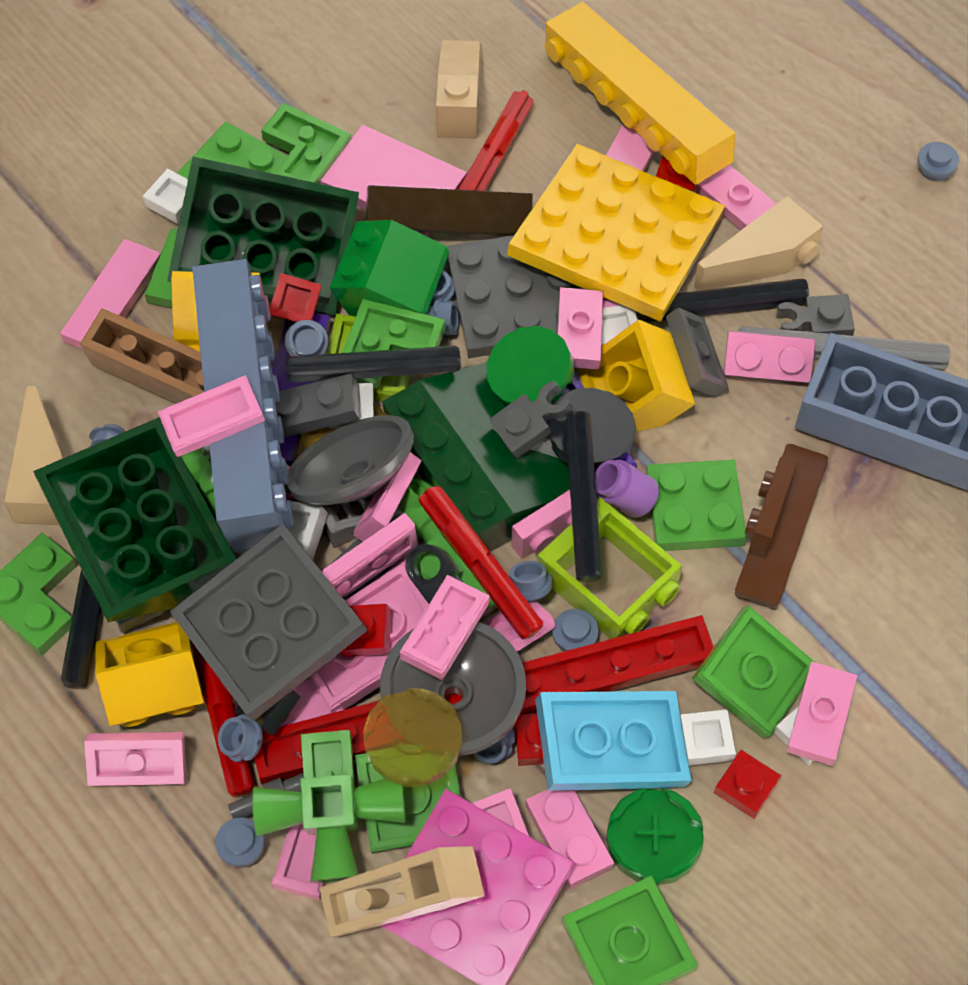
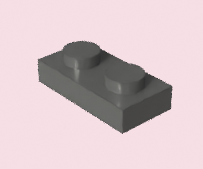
M678 307L667 315L666 319L689 387L710 396L718 397L727 391L729 387L704 318Z
M351 373L279 391L280 402H275L277 416L281 417L284 438L360 419L358 384Z

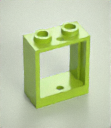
M600 497L597 500L599 538L601 539L604 536L655 579L656 582L618 616L567 572L575 563L572 524L538 554L537 562L542 563L546 567L547 573L552 576V589L575 609H581L591 614L597 621L599 630L609 639L641 631L650 619L648 614L658 604L665 607L675 598L681 588L678 583L682 565Z

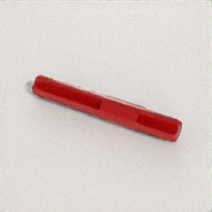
M525 90L513 92L458 190L485 191L534 104V99L529 96V92Z
M439 486L428 488L419 497L421 507L518 636L524 640L536 635L543 627L541 618L444 490Z
M191 641L227 792L233 798L249 795L255 787L249 761L243 759L241 762H235L231 760L229 756L221 752L218 745V734L222 724L229 718L237 717V714L234 712L236 710L234 698Z

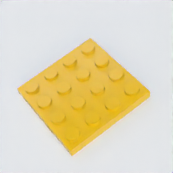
M577 144L510 241L507 256L586 290L603 291L604 298L661 322L720 222L725 205Z

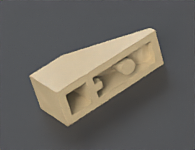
M441 41L436 99L437 137L477 138L480 41Z
M787 195L698 262L694 288L698 291L717 289L785 274L800 263L805 265L820 250L819 240L823 225Z
M27 386L4 503L13 523L59 525L33 471L63 459L36 386Z
M473 846L436 848L320 887L330 937H338L431 913L484 897Z

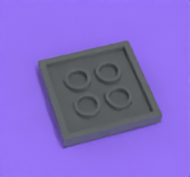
M514 235L447 246L450 251L447 257V264L455 288L454 296L459 311L468 359L490 355L493 347L506 334L520 327L541 326L552 329L557 333L560 287L583 288L507 256L508 246Z
M283 523L170 611L246 716L252 721L256 720L367 631L364 624Z

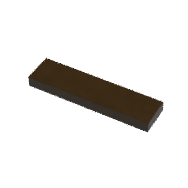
M368 185L366 190V221L393 220L416 232L513 236L523 224L533 206V193Z

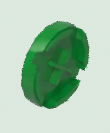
M541 326L520 327L506 334L493 347L487 360L486 378L495 396L506 405L511 404L524 393L531 402L538 399L540 389L551 381H555L559 388L563 390L567 383H571L574 376V358L565 340L552 329ZM562 391L552 398L551 404L555 403L563 395Z
M661 788V790L637 789L623 797L610 814L606 833L609 854L619 870L636 882L652 876L656 885L674 883L687 875L700 858L704 838L701 817L689 800L673 790Z

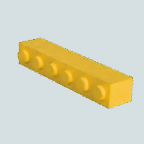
M583 1L545 22L546 41L544 45L550 59L554 62H559L570 72L572 78L577 83H582L595 95L600 104L607 105L619 116L626 127L634 129L644 138L652 150L658 151L669 160L676 172L684 174L697 185L734 162L735 132Z

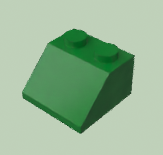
M393 220L356 221L330 285V290L349 316L357 315L363 299L426 315L450 251L446 245Z

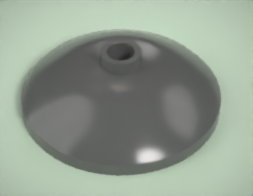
M393 415L368 417L344 425L323 436L299 455L288 471L289 485L287 487L295 499L312 505L343 504L367 498L384 486L404 464L413 446V431L405 419Z
M478 621L442 681L400 659L399 652L414 629L406 633L389 652L380 680L383 708L394 729L415 747L443 756L473 754L501 740L516 723L522 711L526 694L525 671L521 659L512 644L497 630ZM451 693H456L462 697V700L456 704H451L445 698Z

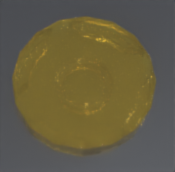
M421 688L406 689V692H399L395 695L393 692L383 697L369 712L363 729L365 753L374 770L389 782L407 787L428 785L444 777L457 762L462 747L461 724L453 706L439 694Z

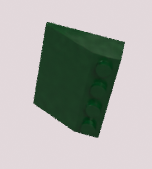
M192 157L167 282H172V271L193 272L192 267L247 259L251 273H260L263 294L267 295L269 303H272L280 273L321 284L322 290L315 312L335 316L338 299L330 290V285L351 236L360 192Z
M487 362L462 368L457 372H447L421 379L382 401L385 415L398 416L409 423L414 434V442L410 452L422 460L417 468L422 478L431 486H439L444 490L491 552L512 539L513 525L569 491L570 484L569 469L566 462L560 458L531 449L516 459L492 426L489 419L508 405L501 402L493 393L486 378Z
M160 417L33 471L108 623L174 609L236 560L181 456L176 457Z

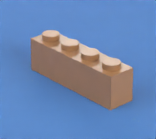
M101 308L80 342L82 349L93 366L176 404L204 392L201 352L106 309Z

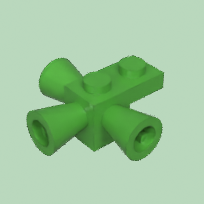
M350 730L301 734L304 778H300L301 792L254 787L253 817L255 832L258 837L303 823L304 830L309 835L316 834L310 883L338 882L359 875L347 831L358 830L357 818L406 824L402 774L355 787Z

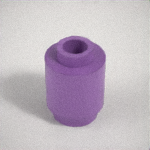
M608 460L602 463L595 472L596 492L599 498L601 497L604 499V502L631 517H641L648 513L656 503L659 491L656 480L626 461Z

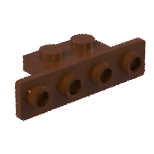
M787 444L782 457L779 459L775 473L766 470L758 493L759 497L765 498L762 510L752 509L744 534L752 536L735 588L734 593L736 596L773 609L779 606L828 462L827 455L793 444Z

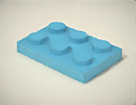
M676 691L541 692L536 698L548 791L683 788L691 782Z

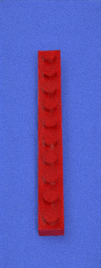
M703 616L688 618L522 662L526 678V694L520 714H529L537 711L535 700L541 692H611L699 668L714 647ZM451 693L446 696L445 700L448 703L456 704L462 700V697L459 694ZM382 700L281 726L273 736L262 731V745L254 759L262 785L279 777L283 780L303 773L301 734L350 730L353 761L355 760V755L400 748L412 744L406 741L394 729L386 716Z

